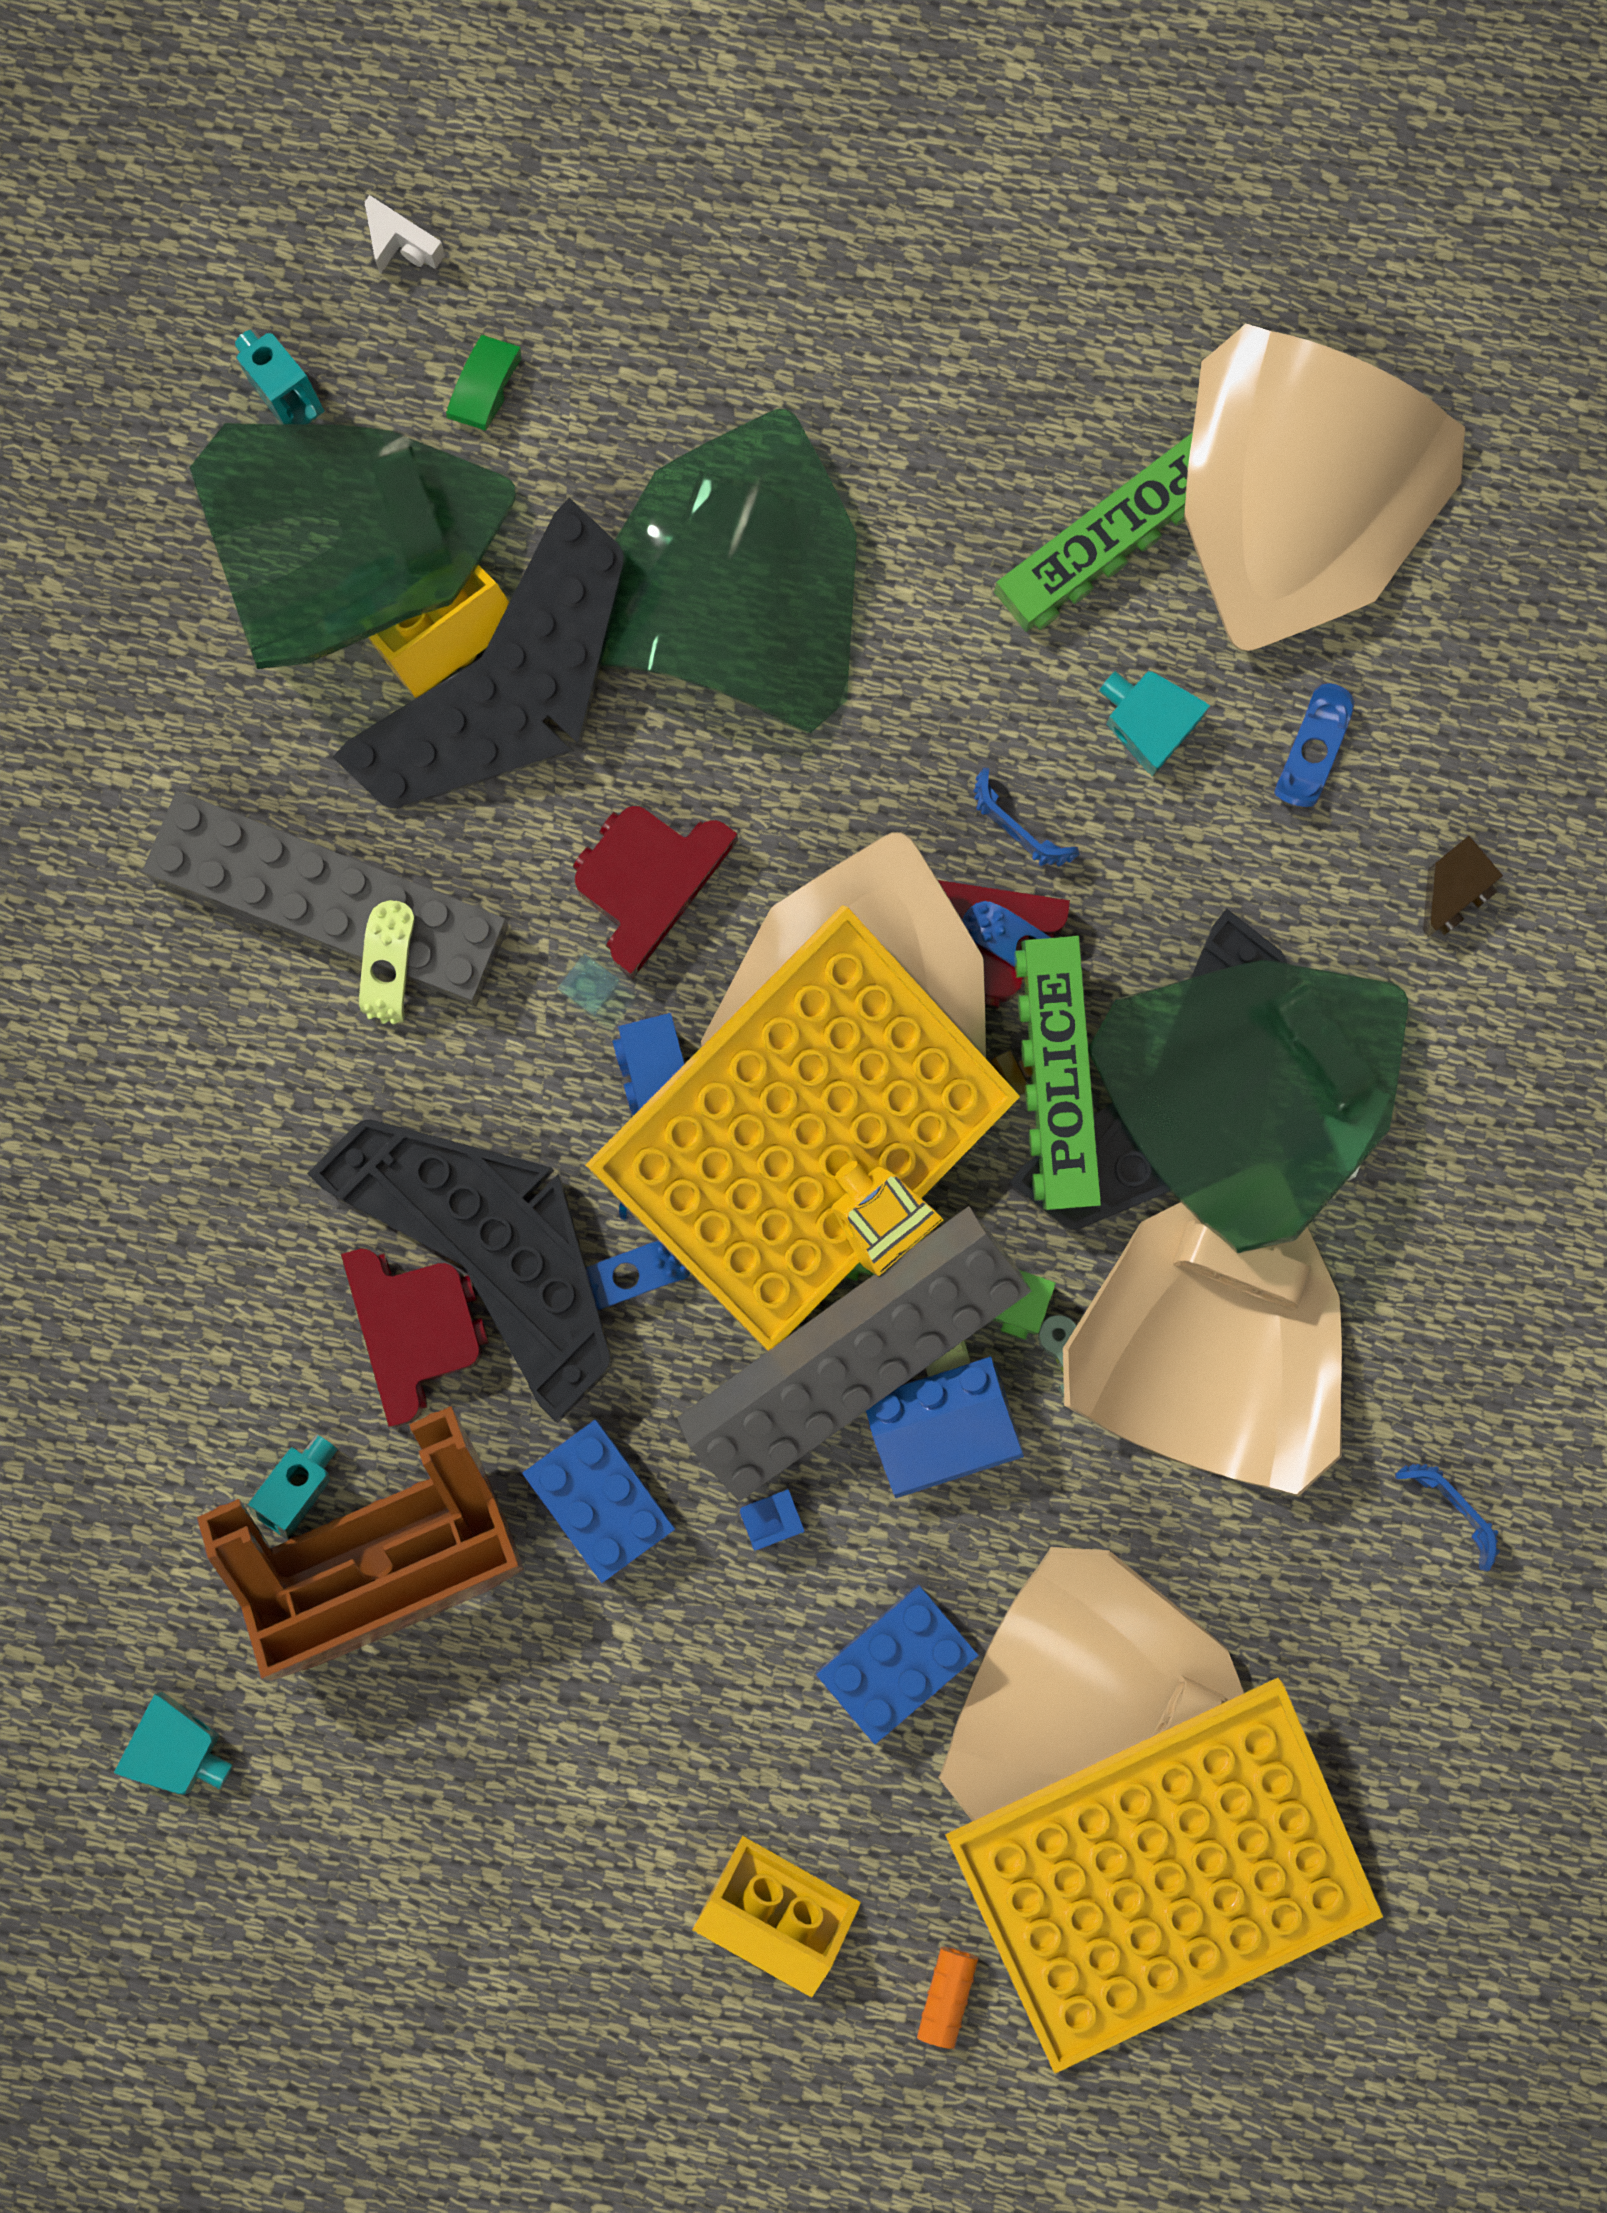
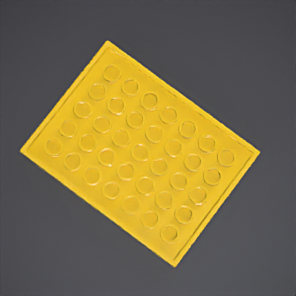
M842 905L585 1166L765 1350L769 1351L782 1342L859 1263L850 1242L832 1210L833 1204L847 1193L835 1178L838 1170L851 1161H857L868 1175L872 1170L880 1166L896 1175L922 1198L1020 1096L848 907Z
M1275 1678L945 1834L1054 2074L1383 1918L1284 1684L1279 1678Z

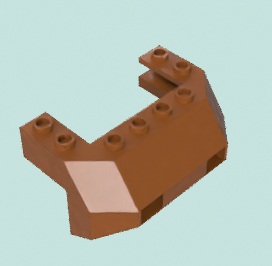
M452 1406L431 1413L425 1418L409 1424L414 1437L422 1449L418 1452L430 1479L420 1481L412 1487L387 1498L376 1500L364 1508L343 1517L335 1518L329 1523L307 1533L294 1536L282 1544L270 1547L240 1499L218 1506L214 1510L197 1517L208 1559L242 1609L261 1679L272 1681L327 1663L486 1593L524 1570L510 1528L480 1457Z

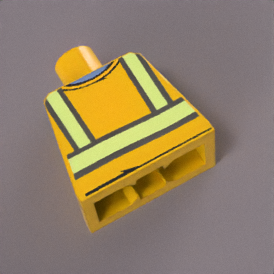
M851 1161L840 1168L835 1175L836 1180L847 1193L833 1204L832 1210L859 1262L864 1268L877 1276H880L943 1221L936 1211L896 1175L880 1166L867 1175L857 1161Z

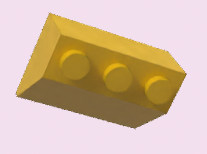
M464 552L360 629L402 684L415 698H418L439 685L442 680L458 668L472 663L477 654L487 648L509 601L498 584Z
M742 1836L692 1930L812 1998L830 1971L861 1902Z

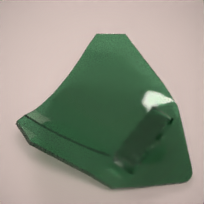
M776 409L765 413L683 454L654 472L615 539L625 551L626 566L601 666L647 671L702 686L750 705L804 733H812L847 701L857 534L833 483L794 413L787 409Z
M224 423L189 467L257 669L309 664L409 618L451 605L480 563L516 499L515 485L509 478L390 430L348 425Z
M1260 960L1216 970L1115 999L1088 1047V1053L1099 1071L1106 1090L1123 1123L1151 1166L1181 1203L1238 1254L1296 1241L1389 1132L1401 1064L1408 1013V997L1402 988L1392 983Z

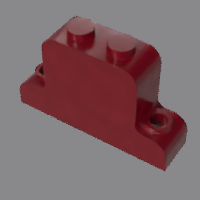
M631 806L624 809L620 815L613 812L602 825L599 833L603 837L592 850L590 847H586L573 864V868L577 871L575 874V885L580 897L619 926L607 942L606 947L611 951L615 966L631 979L635 978L738 842V833L721 821L710 820L704 823L700 821L687 837H683L646 809L640 806Z
M938 880L961 919H963L970 907L976 903L988 901L1008 909L1049 937L1054 938L1062 931L1068 918L1070 900ZM1027 935L1021 937L1017 942L1016 951L1022 950L1021 942L1033 940V938ZM977 945L983 956L985 1008L998 1009L1000 1002H1007L1017 995L1023 977L1017 978L1015 967L987 949Z
M363 1248L341 1254L388 1427L394 1428L414 1422L420 1416L422 1409L428 1408L422 1384L425 1381L476 1366L482 1357V1345L489 1343L483 1319L478 1318L474 1320L470 1302L477 1301L473 1282L469 1275L462 1277L456 1268L447 1263H437L392 1276L385 1253L377 1255Z

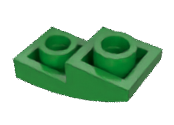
M481 334L457 381L446 411L447 418L486 431L504 402L503 389L522 359L521 347Z

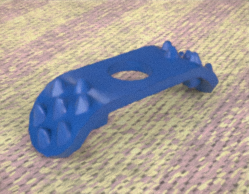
M1328 683L1320 685L1313 692L1307 712L1274 791L1278 798L1292 806L1312 807L1321 796L1354 711V699L1345 688ZM1310 740L1322 741L1328 750L1325 759L1318 763L1306 761L1301 753L1302 747L1306 742Z
M982 768L975 779L977 783L975 784L974 793H976L975 800H978L976 809L978 811L981 810L982 815L987 814L1033 856L1034 861L1039 860V866L1047 863L1049 865L1056 863L1060 867L1066 861L1070 863L1080 855L1078 847L1060 848L1049 840L1040 844L996 805L999 796L989 785V768Z
M988 901L979 902L970 907L962 919L976 945L987 949L1013 967H1015L1014 954L1016 945L1021 937L1027 935L1033 939L1051 938L1008 909Z
M659 1240L587 1267L599 1311L660 1287L684 1280L691 1274ZM624 1263L634 1265L639 1271V1280L630 1289L619 1288L613 1280L615 1269Z
M1412 1464L1410 1467L1406 1465L1396 1472V1480L1412 1478L1425 1488L1436 1486L1476 1529L1471 1537L1480 1550L1479 1569L1488 1572L1495 1563V1558L1500 1553V1550L1496 1549V1544L1498 1543L1496 1538L1499 1532L1491 1529L1492 1523L1484 1521L1443 1477V1471H1439V1467L1428 1468L1427 1464L1422 1466L1420 1464Z

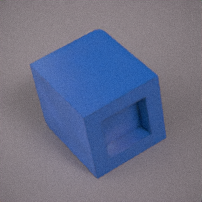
M789 1489L740 1509V1514L754 1551L805 1532Z

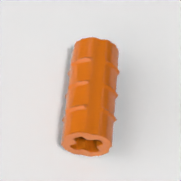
M941 1946L936 1967L933 1970L931 1986L927 1992L928 1997L925 2008L921 2015L922 2019L917 2034L919 2040L942 2048L955 2049L959 2030L962 2027L961 2022L965 2007L968 2005L967 2000L971 1985L974 1983L973 1977L979 1957L968 1952Z

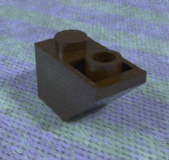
M1467 836L1428 869L1423 931L1428 937L1438 929L1445 936L1464 920V917L1459 912L1472 902L1478 909L1498 892L1493 884L1503 875L1470 836Z

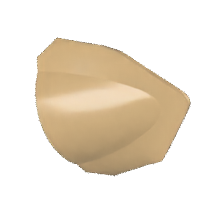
M1249 324L1243 325L1201 362L1184 517L1226 634L1234 647L1247 652L1321 625L1375 602L1400 565L1461 484L1465 426L1449 416L1423 393L1393 375L1330 347Z
M891 832L822 873L771 907L701 1040V1046H703L843 905L848 907L986 1058L983 956L916 844L909 836L902 832Z
M1265 1165L1254 1168L1192 1196L1139 1224L1117 1263L1063 1347L1064 1406L1081 1414L1105 1430L1165 1457L1230 1479L1300 1496L1342 1457L1340 1296L1280 1171L1273 1166Z
M1051 1547L1014 1599L982 1659L961 1709L939 1779L969 1818L974 1821L1242 1695L1244 1691L1227 1648L1110 1550Z

